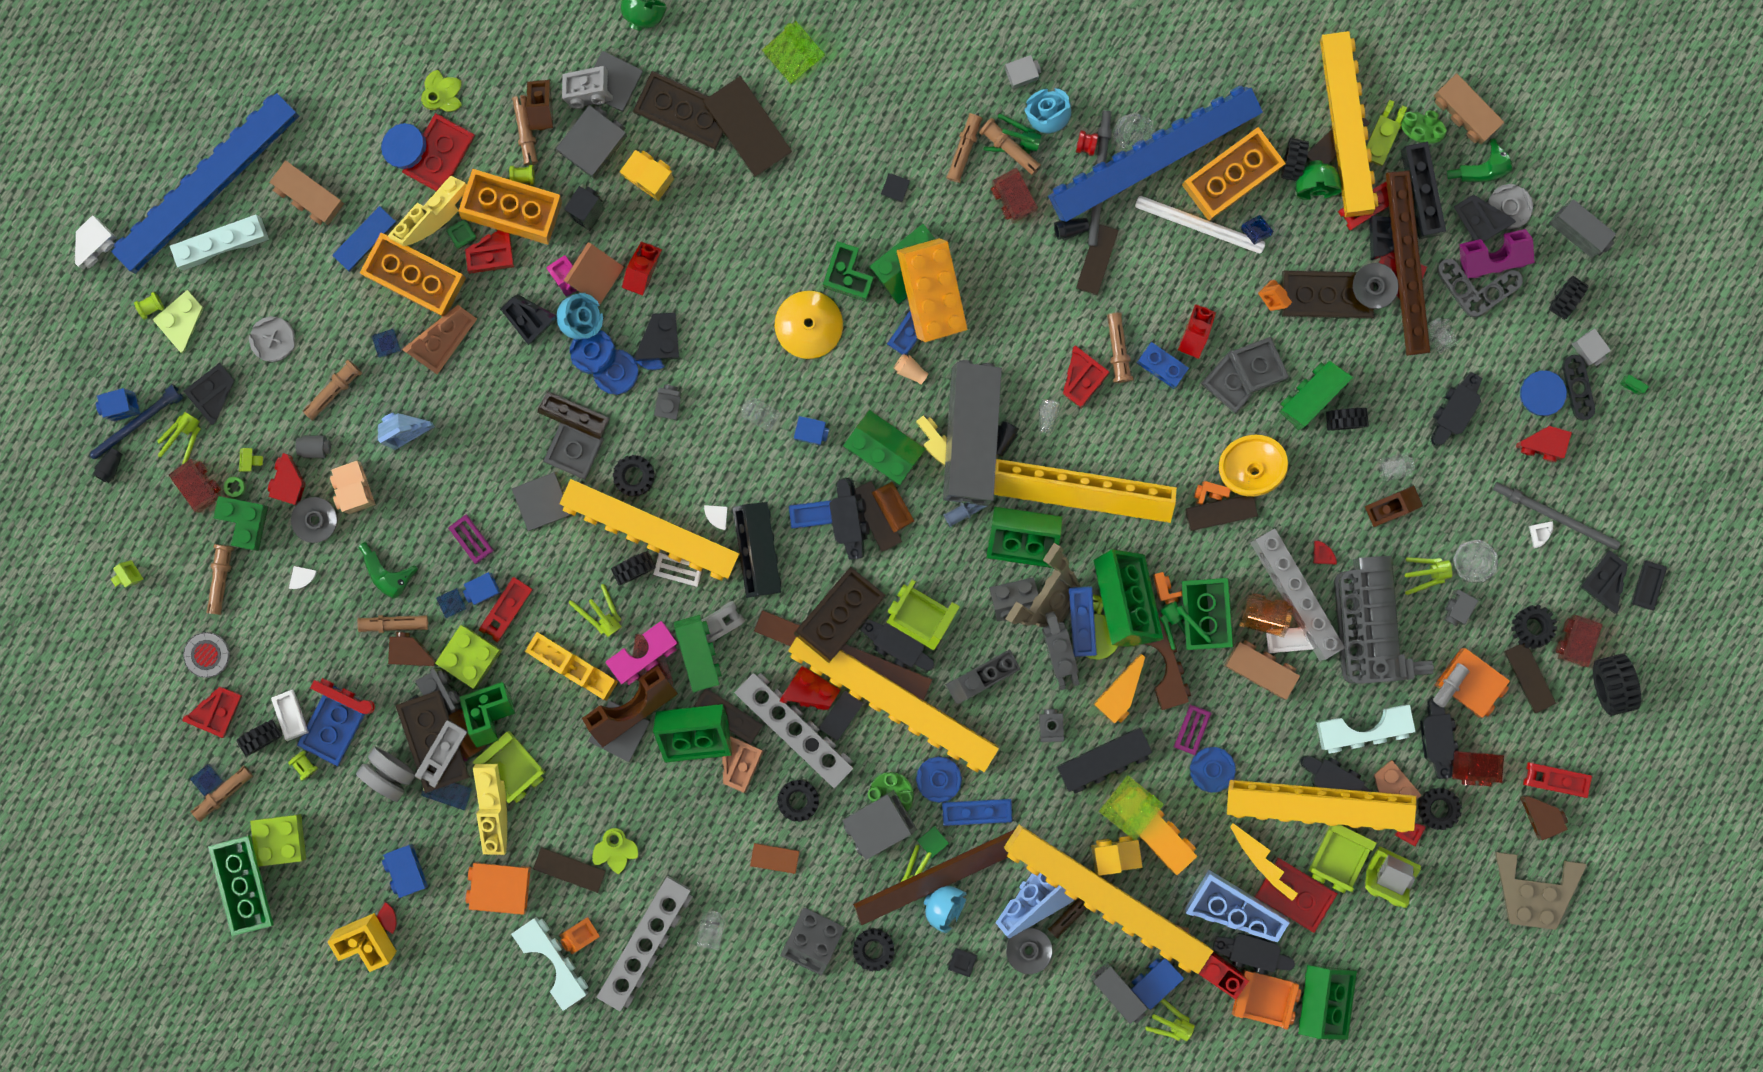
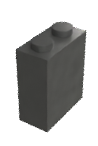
M589 105L556 147V150L595 179L626 139L627 135L624 132L626 128L616 120L612 123L606 118L608 114L601 108L596 106L594 109Z
M1574 199L1563 205L1549 222L1551 226L1591 258L1595 255L1600 256L1603 252L1606 253L1614 244L1612 239L1616 233Z
M894 790L842 820L846 833L852 836L856 843L857 852L865 860L910 836L917 830Z
M1108 962L1090 977L1129 1024L1133 1021L1138 1023L1146 1016L1145 1011L1147 1007Z

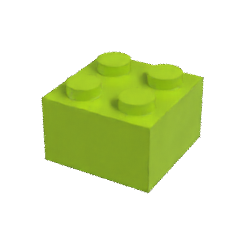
M460 625L435 664L471 688L477 689L502 650L465 625Z
M301 814L250 821L253 848L258 867L306 860Z

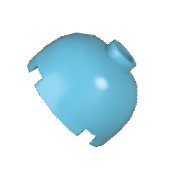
M1054 88L1055 91L1048 92V89H1042L1034 93L1027 100L1025 113L1034 129L1041 133H1054L1063 129L1068 124L1071 117V103L1066 92Z
M586 293L574 294L563 300L556 314L557 325L567 337L575 340L587 339L596 335L603 323V314L599 312L598 306L600 305L598 301Z
M945 886L927 895L924 905H926L925 914L930 925L943 933H948L952 929L949 927V924L955 917L957 922L965 905L966 899L962 896L967 895L966 892L952 886Z

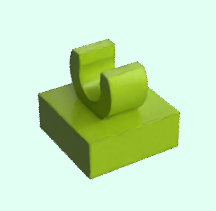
M252 448L240 449L239 472H251L252 466L263 465V456H252Z
M132 560L119 563L113 568L117 574L111 578L115 587L121 584L126 588L143 580Z

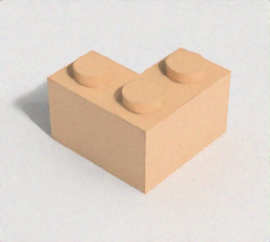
M354 461L331 470L333 476H330L333 488L336 489L334 490L336 496L333 499L338 510L341 509L344 513L352 514L376 505L360 461Z

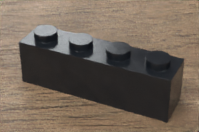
M1428 142L1405 146L1401 150L1404 170H1410L1418 238L1424 239L1440 236L1446 232L1429 144Z
M768 502L732 507L746 598L781 593V579L778 574V558L775 554L774 533L771 528V512L768 508Z
M1138 727L1056 767L1067 791H1073L1076 794L1087 789L1086 784L1092 781L1097 784L1108 779L1106 775L1113 771L1119 774L1129 769L1127 765L1134 761L1136 764H1140L1148 760V755L1152 751L1142 729Z

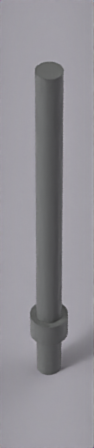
M1102 111L1101 128H1098L1099 148L1097 164L1101 162L1106 164L1108 140H1111L1112 134L1110 129L1111 111ZM1102 202L1092 207L1088 246L1097 247Z
M1498 482L1493 487L1494 491L1508 497L1509 501L1527 506L1614 550H1617L1620 545L1619 541L1523 495V492L1516 488L1511 489Z

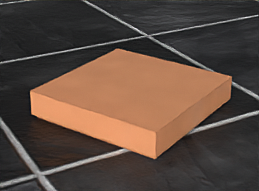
M588 242L565 277L564 282L580 293L591 295L600 305L624 266Z

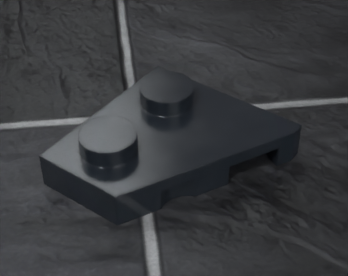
M1474 194L1454 206L1474 241L1482 239L1484 242L1516 223L1515 219Z
M1371 216L1369 219L1371 260H1375L1394 252L1391 217Z
M519 294L513 296L500 309L528 345L536 341L557 319L556 315Z
M676 313L652 314L635 354L634 361L678 359Z
M220 362L185 389L184 393L207 421L213 425L216 423L235 379Z
M1608 550L1579 587L1611 612L1617 614L1619 611L1620 595L1624 587L1623 579L1626 575L1628 564Z

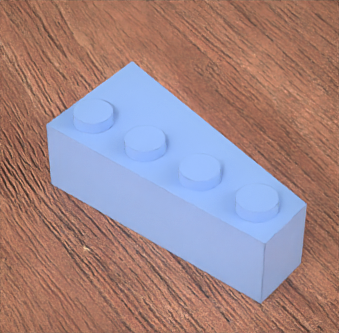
M1210 870L1206 873L1185 908L1186 914L1198 916L1205 920L1217 922L1275 942L1279 941L1290 923L1285 915Z

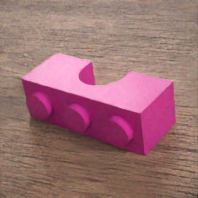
M660 621L642 634L649 645L648 652L644 657L634 658L626 648H623L605 662L621 684L626 682L628 685L632 684L640 677L638 673L643 669H646L648 672L659 664L657 662L658 658L663 655L667 658L677 651L675 646L679 642L663 621Z

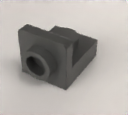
M664 385V388L658 387L654 416L677 420L682 393L677 391L678 387Z

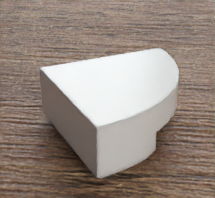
M704 505L705 514L709 522L719 529L726 530L728 507Z
M1553 521L1529 526L1534 548L1544 545L1553 531Z
M294 566L289 589H300L307 586L314 580L317 571Z

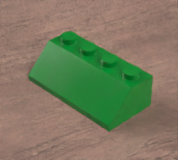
M1111 549L1094 559L1111 644L1131 647L1163 640L1145 554Z
M251 836L208 846L231 936L273 926Z

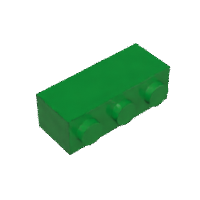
M700 615L673 622L692 691L696 692L720 685L718 677L722 676L718 663L714 664L712 656L716 655L712 642L708 643L706 635L710 634L707 621L702 622Z

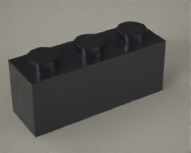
M579 186L564 210L573 221L591 231L605 210L602 204L603 200L600 199L599 193L587 186L584 189Z

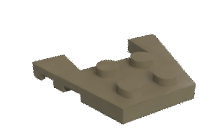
M1053 543L1043 559L1044 562L1054 568V571L1047 578L1039 595L1034 598L1030 609L1016 601L1005 618L1012 624L1021 623L1026 626L1037 625L1038 627H1046L1048 623L1045 613L1054 611L1058 623L1063 622L1070 611L1069 588L1081 586L1074 572L1070 570V563L1064 557L1061 546Z
M1496 852L1495 857L1498 864L1509 924L1557 930L1586 868V864L1564 861L1561 885L1515 879L1518 855Z

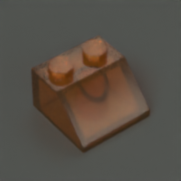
M1261 594L1248 595L1239 626L1284 638L1290 627L1293 606H1289L1288 602L1283 600H1275V602L1267 600Z

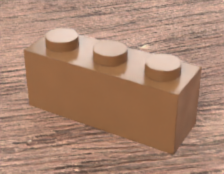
M1457 73L1434 95L1436 105L1442 110L1446 109L1452 115L1451 120L1459 127L1462 125L1468 131L1466 133L1468 138L1474 143L1478 142L1481 145L1504 123Z
M286 160L269 182L274 186L272 191L283 199L286 195L293 200L291 204L301 212L304 209L312 213L309 217L319 225L322 222L329 225L345 204Z
M1246 640L1243 643L1237 642L1224 666L1278 697L1287 700L1300 675L1295 673L1297 669L1287 663H1284L1283 666L1275 662L1277 658L1267 652H1264L1262 655L1255 651V645Z

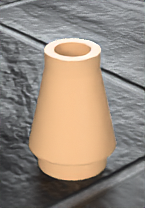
M904 353L893 367L897 374L916 381L920 385L929 374L910 355L907 356Z

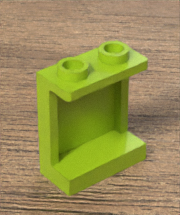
M912 579L908 586L904 584L897 595L900 597L899 602L893 601L887 611L891 614L887 623L930 649L935 650L960 606L952 602L949 608H946L914 589L913 586L916 581Z
M510 731L503 734L498 741H495L473 761L474 765L498 764L500 780H504L506 801L508 803L515 801L517 804L527 795L525 790L528 787L532 786L535 788L544 780L542 777L545 773L543 768Z
M1342 825L1329 826L1308 870L1313 873L1311 878L1322 883L1328 880L1334 883L1332 888L1344 894L1346 890L1353 892V885L1370 850L1373 851L1377 843Z

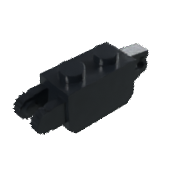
M1469 372L1461 383L1455 385V387L1450 386L1444 396L1447 401L1443 407L1439 406L1433 414L1435 419L1433 425L1436 426L1430 441L1433 446L1435 445L1436 447L1444 444L1450 435L1454 436L1463 433L1481 402L1477 391L1483 378L1473 372Z
M845 477L837 481L838 497L833 498L829 505L835 540L839 544L844 543L848 558L852 560L864 557V540L868 539L867 535L870 533V528L864 516L866 502L861 497V494H856L854 480L850 479V477Z
M869 619L862 626L861 631L876 645L874 650L885 657L889 653L896 658L894 663L906 669L907 666L912 668L914 664L926 671L934 668L933 660L922 653L924 649L923 644L888 623L883 626Z
M1430 697L1427 701L1428 716H1423L1420 720L1424 758L1429 762H1433L1437 779L1453 777V760H1456V754L1459 753L1458 743L1453 739V731L1456 730L1455 720L1451 718L1450 714H1445L1444 707L1438 706L1433 701L1434 697Z
M1307 755L1302 757L1300 761L1301 767L1313 774L1311 781L1316 787L1372 792L1364 785L1365 782L1360 780V774L1351 769L1348 772L1341 769L1340 766L1342 764L1331 757L1328 760L1322 758L1319 761Z
M1242 933L1234 935L1233 938L1216 936L1213 950L1227 956L1229 960L1233 961L1232 965L1245 969L1246 965L1255 967V972L1268 975V971L1275 973L1276 968L1290 971L1294 969L1296 964L1291 957L1280 954L1281 950L1275 942Z

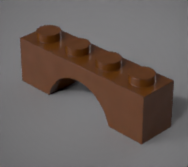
M1159 614L1163 640L1144 645L1156 648L1165 661L1164 677L1154 687L1160 710H1165L1188 703V697L1191 696L1188 684H1183L1181 675L1184 674L1181 662H1176L1174 655L1177 652V648L1175 650L1171 649L1164 625L1160 620L1162 614Z
M658 665L638 678V691L629 702L615 708L600 705L582 718L588 731L602 748L678 695L674 686Z

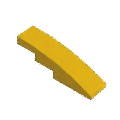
M536 632L525 650L526 653L605 701L608 700L618 683L616 679Z
M1232 823L1230 826L1231 830L1256 868L1274 887L1293 901L1298 893L1279 880L1284 871L1266 859L1271 851Z

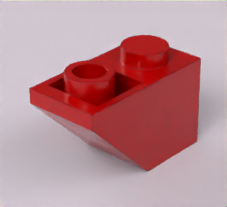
M641 241L626 268L621 288L643 296L650 283L662 249Z
M1194 305L1178 351L1199 359L1208 340L1216 312L1206 307Z
M1548 426L1518 442L1516 448L1521 449L1522 454L1534 456L1537 453L1544 455L1543 460L1556 463L1557 460L1565 458L1572 432Z
M283 453L282 457H278L275 463V470L277 472L275 478L269 482L267 491L270 493L268 497L297 505L301 501L306 483L292 456Z
M1214 951L1199 972V975L1235 1000L1249 982L1231 963Z

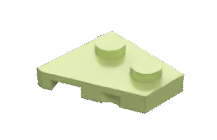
M187 290L152 320L181 353H184L189 338L196 327V322L203 311V307Z

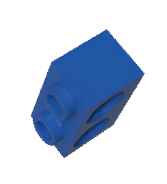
M1152 342L1136 362L1172 389L1178 385L1189 369Z
M122 388L97 395L96 409L98 414L102 415L105 419L118 421L141 414L135 392Z

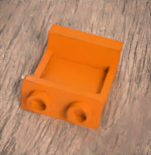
M1461 648L1434 685L1440 689L1444 684L1443 680L1449 677L1457 663L1465 666L1470 672L1460 684V690L1458 692L1455 691L1452 697L1474 712L1478 718L1488 717L1495 708L1493 704L1498 697L1502 698L1508 691L1509 687L1507 684L1510 680L1466 648Z
M481 862L473 863V867H469L468 871L471 890L466 892V904H469V910L526 914L531 867L484 864Z
M1243 969L1242 974L1249 982L1234 1001L1231 1014L1236 1017H1245L1288 1030L1289 1025H1293L1295 1020L1294 1004L1299 1002L1301 996V989H1298L1299 984Z

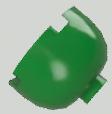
M622 0L620 8L623 18L630 22L629 27L642 31L643 28L656 27L663 19L667 6L660 0Z
M1321 160L1311 161L1304 168L1303 175L1299 176V179L1296 180L1295 187L1299 199L1311 200L1310 195H1324V199L1341 193L1342 183L1339 173L1333 166L1324 164Z

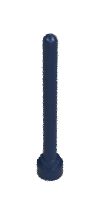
M171 384L165 389L161 399L92 450L90 457L97 459L168 404L172 405L173 403L177 404L184 399L181 393L178 394L177 387Z

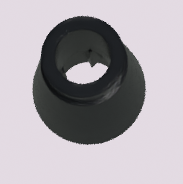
M1072 218L1067 222L1059 219V221L1054 222L1055 235L1058 240L1063 239L1065 241L1089 231L1088 219Z
M1002 421L1001 425H998L996 454L1004 455L1019 435L1017 434L1018 427L1006 421Z
M110 448L93 468L95 471L92 475L106 483H109L111 479L114 480L123 454Z

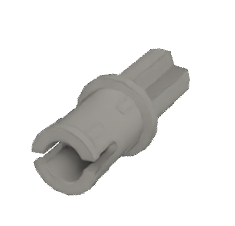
M1457 663L1449 677L1443 680L1444 684L1433 701L1438 706L1445 707L1455 691L1458 692L1460 690V684L1470 671L1465 666Z

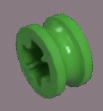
M230 477L224 483V491L228 496L238 498L245 493L246 484L241 478ZM238 481L240 483L238 486L241 487L240 491H234L232 494L230 492L232 488H229L231 483L235 484Z

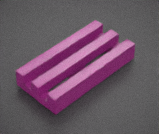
M467 514L448 527L474 564L479 563L494 551ZM464 521L467 522V524L470 526V528L473 530V532L485 546V548L487 549L486 551L483 552V550L480 548V546L477 544V542L474 540V538L462 524ZM459 526V528L462 530V532L465 534V536L468 538V540L480 554L478 557H476L473 554V552L470 550V548L467 546V544L455 530L456 527Z
M1190 704L1174 748L1196 755L1211 712ZM1193 711H1196L1185 744L1182 746L1180 743ZM1204 714L1205 717L1194 746L1190 749L1188 747L1200 715Z

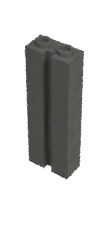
M960 360L952 367L943 500L953 502L965 501L970 502V504L988 506L994 500L1002 368L995 367L992 363L978 365L973 364L970 360Z

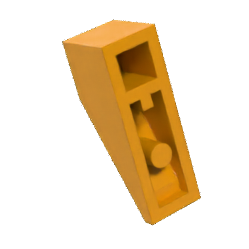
M1142 654L1127 667L1093 704L1113 723L1117 721L1121 723L1130 714L1127 710L1131 707L1145 656Z

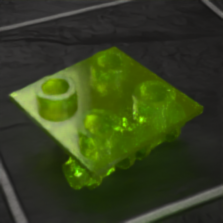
M797 21L792 24L788 23L782 33L761 49L790 84L825 56L824 52Z
M1127 775L1099 812L1135 841L1164 804Z

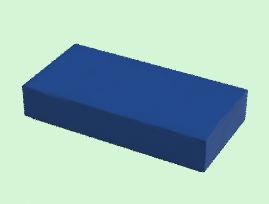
M831 501L790 505L791 529L832 524L829 505Z

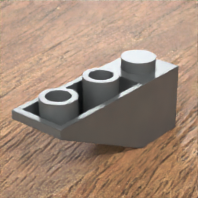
M1009 649L945 685L955 703L959 704L1021 669Z

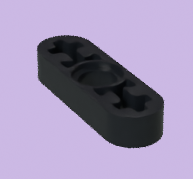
M1571 355L1565 358L1562 368L1573 414L1578 420L1584 421L1594 416L1595 405L1585 362L1582 357ZM1571 359H1573L1575 363H1579V367L1576 368L1577 375L1582 373V377H1577L1572 380L1570 379V376L1575 375L1573 368H1568V364L1571 363ZM1576 381L1584 385L1585 389L1582 394H1576L1573 391V384ZM1587 395V399L1583 400L1585 407H1589L1590 411L1586 412V416H1584L1583 413L1578 411V409L1582 408L1581 401L1576 402L1575 398H1582Z

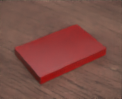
M435 113L423 134L426 138L425 152L423 151L422 159L412 168L403 169L402 173L437 191L450 176L454 175L476 135Z
M1277 858L1274 865L1284 871L1279 880L1298 894L1291 901L1265 878L1254 897L1315 933L1338 893L1282 859Z

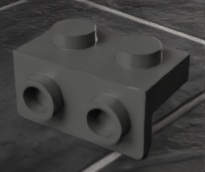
M1034 577L989 587L996 621H1007L1005 618L1016 601L1030 609L1034 598L1038 596Z

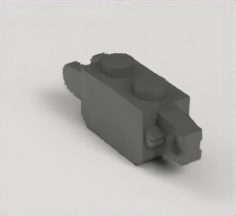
M1054 611L1045 613L1048 626L1043 627L1042 633L1060 690L1066 689L1063 677L1070 674L1074 686L1080 685L1077 676L1078 668L1066 626L1063 622L1058 623Z

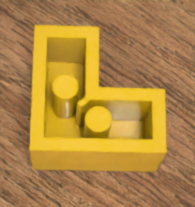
M635 150L620 170V174L652 198L659 201L674 180L670 170L671 167L662 160H659L657 163L645 151L640 153Z
M1132 835L1119 837L1118 842H1112L1110 839L1096 840V845H1091L1095 873L1098 876L1122 873L1121 871L1143 868L1139 840L1133 839Z
M375 913L336 929L327 941L338 961L358 953L369 972L388 965L397 952Z

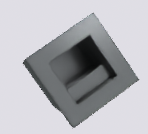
M1456 589L1452 593L1456 596L1455 599L1450 598L1445 607V610L1448 611L1445 615V621L1454 626H1458V624L1465 625L1478 600Z
M1044 709V714H1039L1040 742L1064 741L1063 713H1058V709ZM1050 721H1054L1056 723V728L1054 730H1050L1048 728V723Z

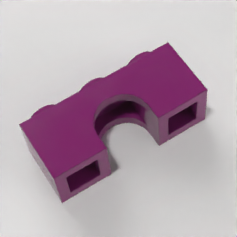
M1526 229L1505 233L1503 246L1493 253H1489L1482 239L1459 244L1461 267L1467 278H1479L1485 274L1500 273L1507 269L1522 268L1528 264L1535 263L1533 238Z

